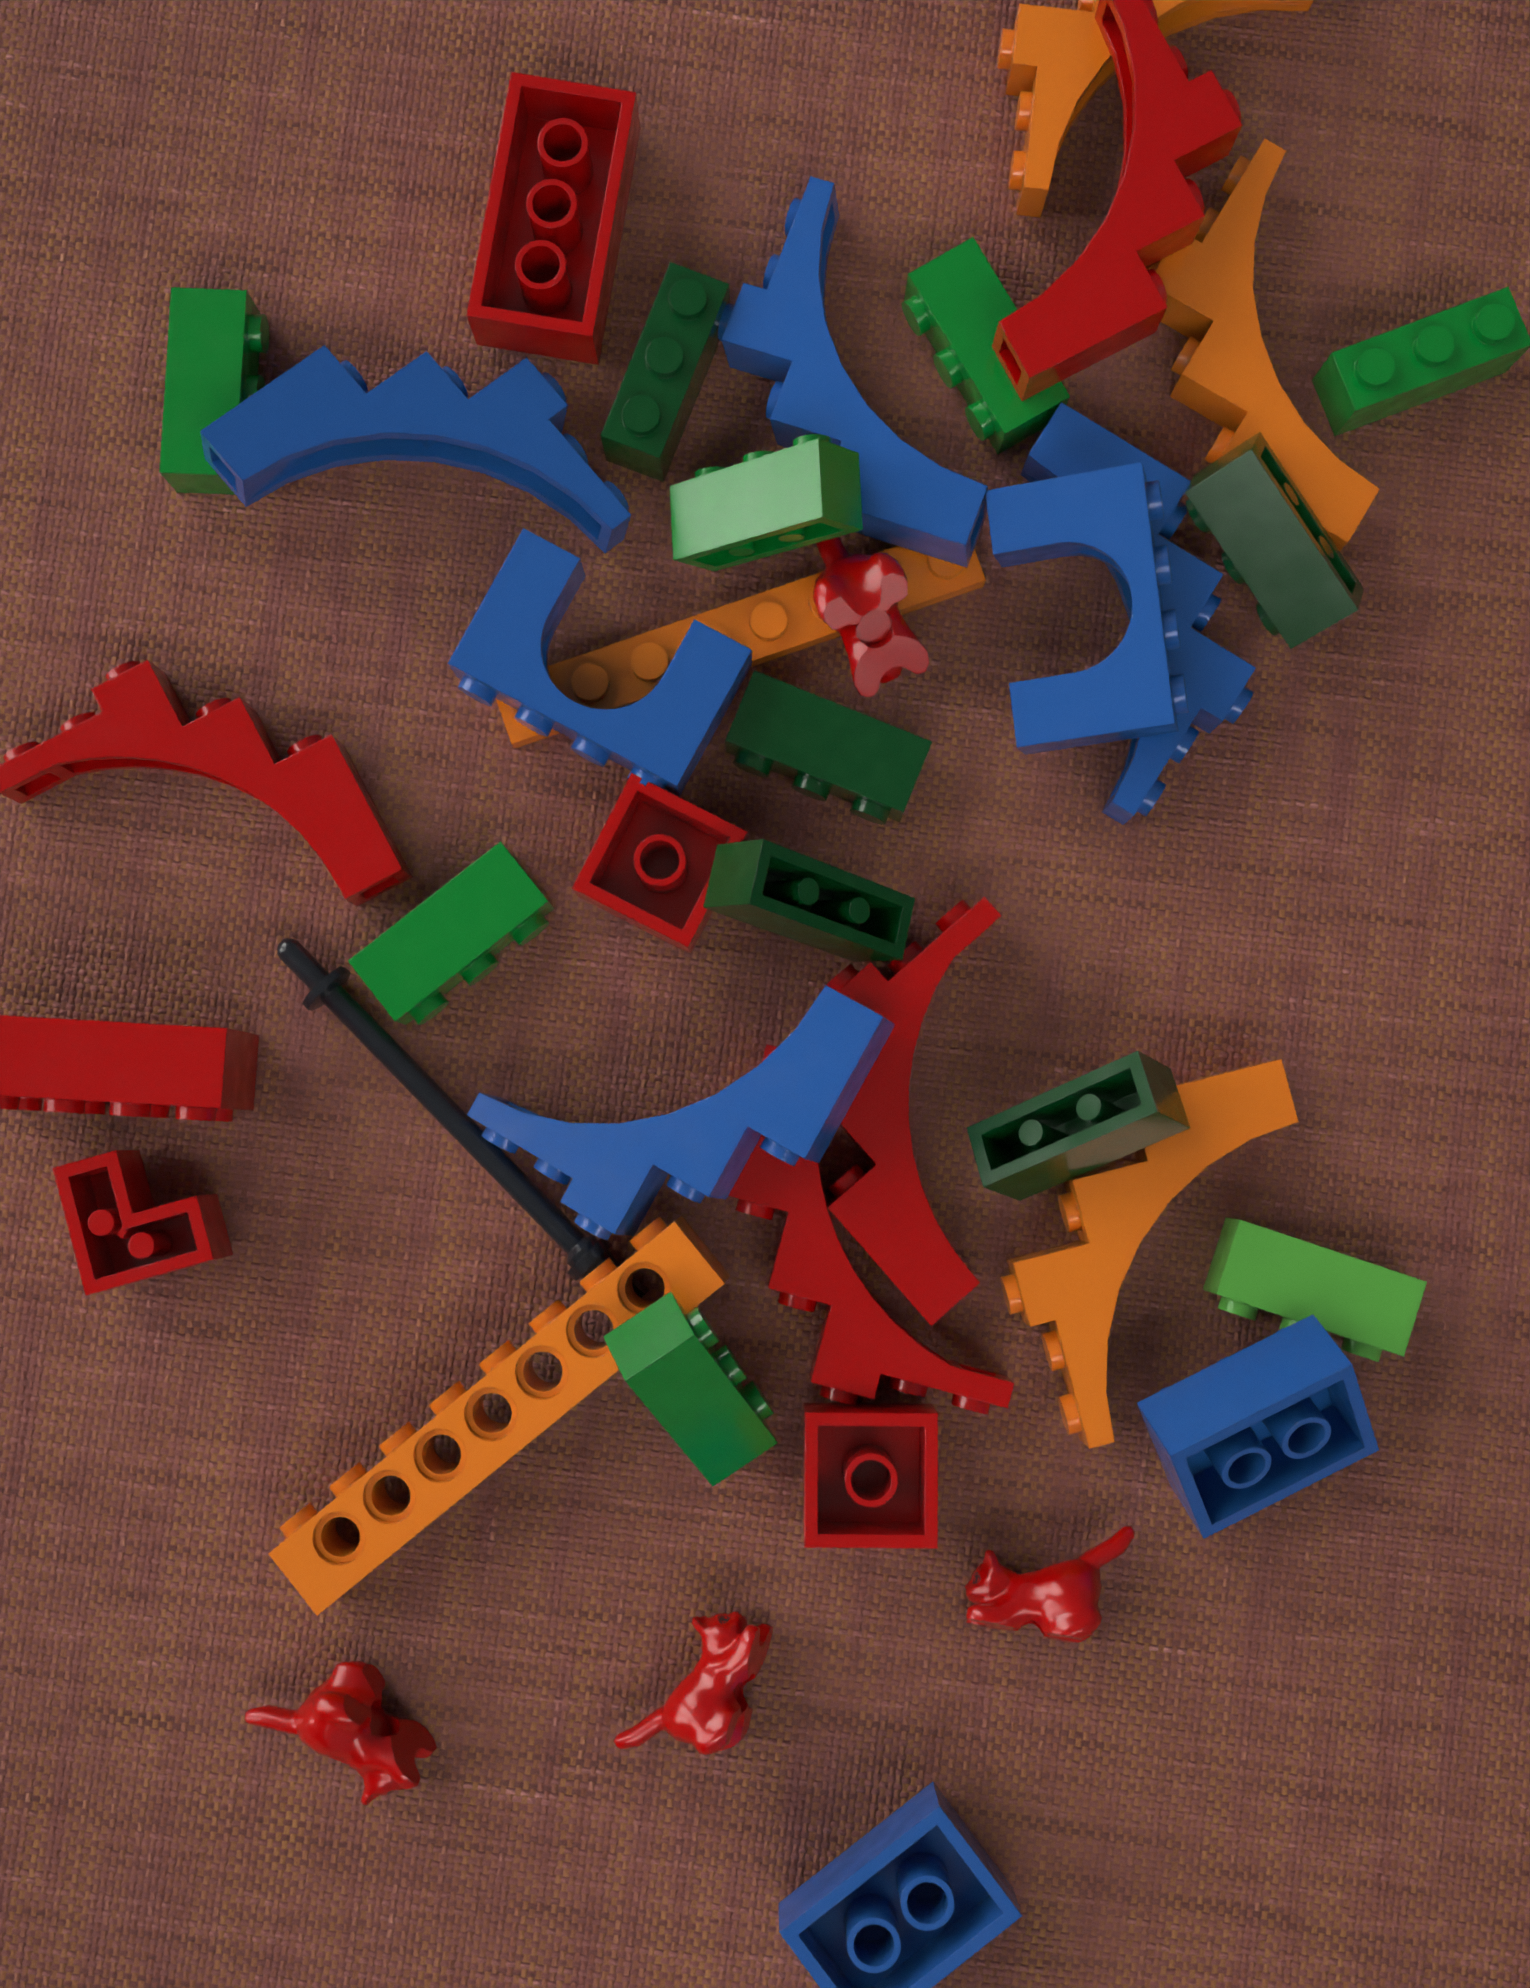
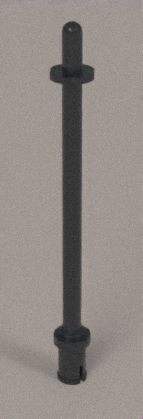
M287 938L278 944L277 955L311 990L302 1004L311 1011L325 1005L567 1253V1264L571 1267L567 1273L575 1281L580 1277L582 1279L609 1257L617 1267L621 1265L609 1251L612 1244L608 1240L602 1238L598 1240L595 1236H585L498 1146L481 1136L483 1130L467 1116L453 1099L343 988L351 974L345 967L340 966L329 973L299 941ZM634 1276L632 1277L633 1289L642 1298L649 1289L643 1286Z

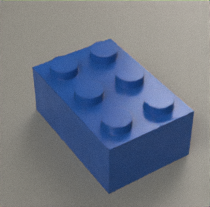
M1314 1314L1282 1328L1267 1338L1231 1356L1225 1357L1217 1363L1137 1402L1169 1484L1203 1539L1379 1451L1353 1365Z
M931 1782L778 1903L779 1933L820 1988H932L1022 1917L1013 1887L934 1782Z

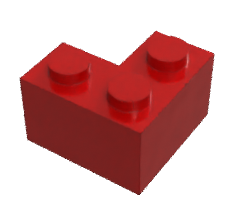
M114 1150L52 1168L85 1296L113 1290L233 1255L218 1194L196 1195L155 1207L140 1150Z

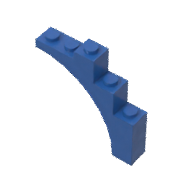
M810 176L802 199L794 198L789 207L785 221V235L787 239L781 254H773L768 261L763 279V288L743 283L735 305L728 303L722 313L718 328V339L722 341L730 368L776 381L768 398L766 418L771 421L777 445L789 448L793 446V440L797 437L821 434L831 437L833 444L859 453L863 530L855 533L967 568L988 513L985 494L988 486L941 467L901 440L866 404L843 368L828 330L824 305L827 259L839 218L835 185L832 182Z
M323 345L200 431L205 460L245 507L290 482L334 467L382 460L436 462L480 472L526 491L568 518L605 554L624 540L631 518L628 503L622 492L612 482H603L588 465V458L584 449L572 435L568 433L561 434L568 407L564 391L552 375L547 372L541 374L527 357L468 399L466 387L459 376L448 366L441 368L427 351L368 392L367 385L358 370L347 360L340 363L330 350Z
M1061 402L1029 452L1021 476L1029 482L1142 462L1147 482L1159 480L1162 494L1164 519L1152 521L1155 546L1167 544L1169 551L1172 584L1161 585L1160 587L1163 611L1176 610L1180 648L1168 650L1171 675L1184 674L1189 713L1177 714L1179 732L1131 739L1123 770L1102 813L1124 825L1136 812L1146 817L1166 787L1165 783L1157 779L1169 758L1179 764L1199 734L1197 729L1190 726L1191 723L1209 734L1224 719L1231 724L1235 723L1254 693L1245 685L1256 667L1191 628L1192 626L1201 632L1219 606L1222 599L1212 592L1224 575L1168 541L1188 511L1186 505L1179 500L1191 481ZM1106 564L1116 581L1130 621L1132 614L1130 587L1119 572Z
M825 985L797 1028L759 1066L717 1094L672 1113L624 1123H569L543 1117L504 1098L479 1092L467 1116L486 1126L481 1135L484 1139L513 1154L516 1153L519 1147L538 1157L534 1165L536 1170L561 1184H569L560 1202L578 1212L574 1220L578 1226L605 1240H609L612 1233L635 1236L668 1174L671 1176L666 1185L694 1202L701 1204L705 1195L711 1198L726 1200L761 1135L765 1136L760 1148L792 1166L796 1165L800 1157L819 1163L895 1024Z

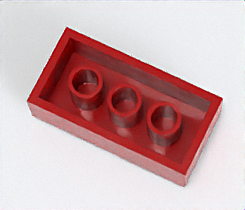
M511 72L466 315L477 345L599 365L641 130L636 92Z
M0 1015V1109L42 1111V1101L44 1098L43 1112L105 1115L106 1102H110L109 1115L169 1118L170 1106H176L175 1119L233 1122L234 1109L254 1110L259 1035L218 1027Z

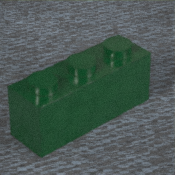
M669 263L600 435L606 461L664 482L720 342L718 339L720 319L726 305L730 303L728 283L675 263Z
M1261 432L1194 475L1185 491L1189 498L1186 500L1188 513L1202 532L1207 533L1211 531L1224 550L1221 553V558L1227 572L1236 583L1242 585L1246 582L1258 600L1256 610L1259 618L1272 635L1276 636L1280 633L1290 649L1359 609L1364 587Z
M755 670L725 739L726 753L735 756L733 764L738 768L764 778L768 777L770 770L794 780L791 787L797 792L820 801H826L829 794L853 803L850 809L853 814L880 825H885L888 818L900 822L932 744L930 740Z
M758 839L717 845L703 908L853 962L903 960L915 898L773 842Z
M1135 1051L967 1127V1132L983 1187L1021 1201L1190 1129V1125L1171 1068L1140 1051Z

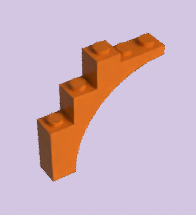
M1078 0L1077 10L1019 3L1014 29H1002L997 68L1008 70L1005 95L1019 96L1015 130L1026 132L1024 151L1013 150L1008 181V190L1019 191L1016 215L1041 218L1049 191L1054 163L1069 129L1093 95L1116 74L1114 61L1095 20L1099 0ZM1152 0L1157 12L1158 27L1165 38L1214 18L1255 11H1309L1313 0Z
M1264 138L1252 160L1243 155L1239 157L1221 189L1229 194L1230 197L1220 212L1209 207L1193 243L1146 267V269H1154L1162 279L1166 289V305L1168 308L1161 322L1189 338L1171 368V371L1180 375V378L1170 397L1223 427L1204 460L1211 464L1261 432L1338 550L1341 551L1351 539L1380 489L1340 461L1304 423L1280 385L1261 337L1253 290L1255 238L1266 193L1286 153V150Z
M1282 1059L1266 1061L1176 1084L1190 1129L1134 1152L1135 1161L1084 1173L1065 1181L1067 1193L1058 1195L1059 1208L1067 1232L1077 1231L1079 1241L1006 1259L1010 1275L1000 1277V1282L1007 1309L1010 1315L1020 1312L1022 1322L1030 1327L1049 1322L1051 1331L1042 1333L1041 1337L1051 1371L1061 1369L1067 1394L1058 1396L1063 1423L1068 1435L1078 1433L1079 1440L1089 1449L1115 1442L1106 1392L1108 1337L1119 1289L1136 1251L1168 1203L1208 1165L1253 1138L1299 1122Z

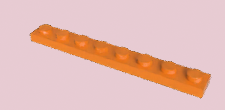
M900 546L880 551L895 558L907 576L908 595L898 602V608L902 615L982 588L986 582L975 549L967 568ZM822 572L549 665L548 671L553 684L560 692L574 702L595 709H617L639 701L655 688L667 670L694 619L752 650L751 667L829 641L841 635L836 630H832L819 618L813 600L815 580L822 574ZM496 699L514 749L559 734L554 729L551 730L548 737L532 731L514 719L518 711L517 709Z

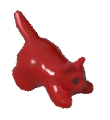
M839 537L816 543L826 569L815 580L813 600L819 618L832 630H836L841 635L848 655L853 683L858 694L864 697H872L878 692L880 683H888L898 678L902 668H906L915 674L925 672L930 663L928 652L919 638L910 629L898 608V602L908 595L907 576L898 561L883 552L849 555Z
M1128 1525L1121 1528L1109 1539L1084 1552L1076 1559L1065 1560L1037 1571L1021 1574L1002 1565L994 1551L986 1550L983 1563L974 1570L970 1581L965 1585L969 1601L976 1604L968 1607L966 1623L1009 1631H1018L1024 1625L1033 1623L1040 1629L1043 1636L1048 1639L1068 1643H1079L1088 1639L1101 1624L1102 1620L1098 1607L1102 1588L1100 1568L1125 1553L1134 1539V1529Z
M738 1611L728 1614L718 1613L711 1617H693L692 1625L701 1635L702 1641L700 1660L692 1672L673 1690L663 1706L657 1708L636 1725L615 1737L613 1742L619 1749L639 1747L662 1730H665L677 1741L692 1744L698 1753L702 1755L713 1754L738 1744L748 1731L753 1711L744 1698L743 1688L747 1682L757 1676L765 1661L773 1634V1626L765 1623L758 1626L748 1625L745 1615Z
M345 1661L337 1664L329 1679L314 1689L298 1710L266 1705L249 1709L245 1713L244 1718L246 1723L298 1735L300 1740L317 1754L335 1759L355 1769L364 1780V1790L361 1797L362 1805H368L376 1797L388 1795L396 1790L417 1787L420 1782V1774L415 1764V1758H428L437 1748L434 1738L423 1725L414 1720L392 1716L384 1711L381 1705L385 1679L378 1668L362 1661Z

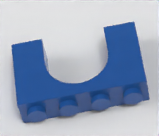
M1142 462L986 490L992 551L1002 568L1067 556L1091 557L1110 565L1119 572L1128 583L1132 596V614L1127 632L1118 647L1099 664L1079 672L1009 683L1017 748L1025 755L1179 732L1177 714L1189 713L1184 674L1171 675L1168 650L1180 648V637L1176 610L1163 611L1160 586L1172 584V573L1167 544L1155 546L1152 521L1164 519L1159 480L1147 482Z
M523 528L448 662L456 677L461 679L457 688L484 705L491 707L495 699H498L517 709L518 711L514 719L540 735L548 737L551 730L554 729L573 739L574 742L570 749L596 765L604 767L608 759L630 770L627 779L633 773L642 778L641 784L646 786L650 782L680 797L752 666V650L694 619L663 677L645 697L631 705L617 709H595L574 702L560 692L551 681L548 671V651L555 630L586 575L579 557Z

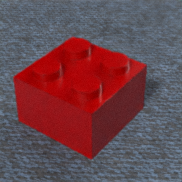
M631 773L572 889L579 898L691 954L713 912L703 908L717 845L748 841V833L650 782H647L646 786L641 784L642 778Z
M804 1403V1548L938 1549V1413L932 1403H857V1405L844 1403Z

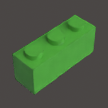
M1225 1217L1203 1290L1221 1296L1218 1309L1254 1321L1259 1309L1283 1316L1279 1329L1288 1327L1314 1314L1326 1331L1344 1337L1341 1350L1379 1362L1382 1350L1404 1357L1427 1282L1240 1219Z

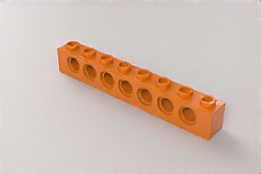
M682 1215L669 1226L660 1216L629 1241L637 1250L619 1267L614 1264L610 1257L579 1282L587 1292L569 1308H566L560 1299L556 1300L528 1323L536 1333L519 1349H516L510 1340L506 1341L478 1364L486 1376L468 1390L460 1381L456 1382L428 1405L436 1415L431 1421L418 1431L410 1421L378 1446L386 1457L376 1466L367 1471L361 1462L357 1463L328 1487L336 1496L332 1502L319 1512L310 1502L279 1527L286 1539L268 1554L317 1616L619 1370L606 1342L594 1341L586 1335L582 1326V1319L586 1311H601L610 1318L614 1330L656 1302L643 1300L635 1293L632 1286V1277L636 1270L647 1268L657 1272L664 1282L663 1296L672 1292L687 1313L696 1308L726 1283L730 1277L729 1273ZM548 1352L557 1357L562 1366V1378L560 1381L546 1382L536 1375L533 1369L535 1353ZM485 1394H499L508 1401L512 1411L510 1422L498 1423L487 1416L483 1407ZM436 1435H447L458 1443L461 1451L459 1463H448L439 1458L434 1449ZM386 1476H396L407 1484L410 1490L409 1503H398L388 1496L385 1490ZM337 1517L348 1518L356 1524L360 1533L358 1544L348 1543L338 1535L336 1530Z

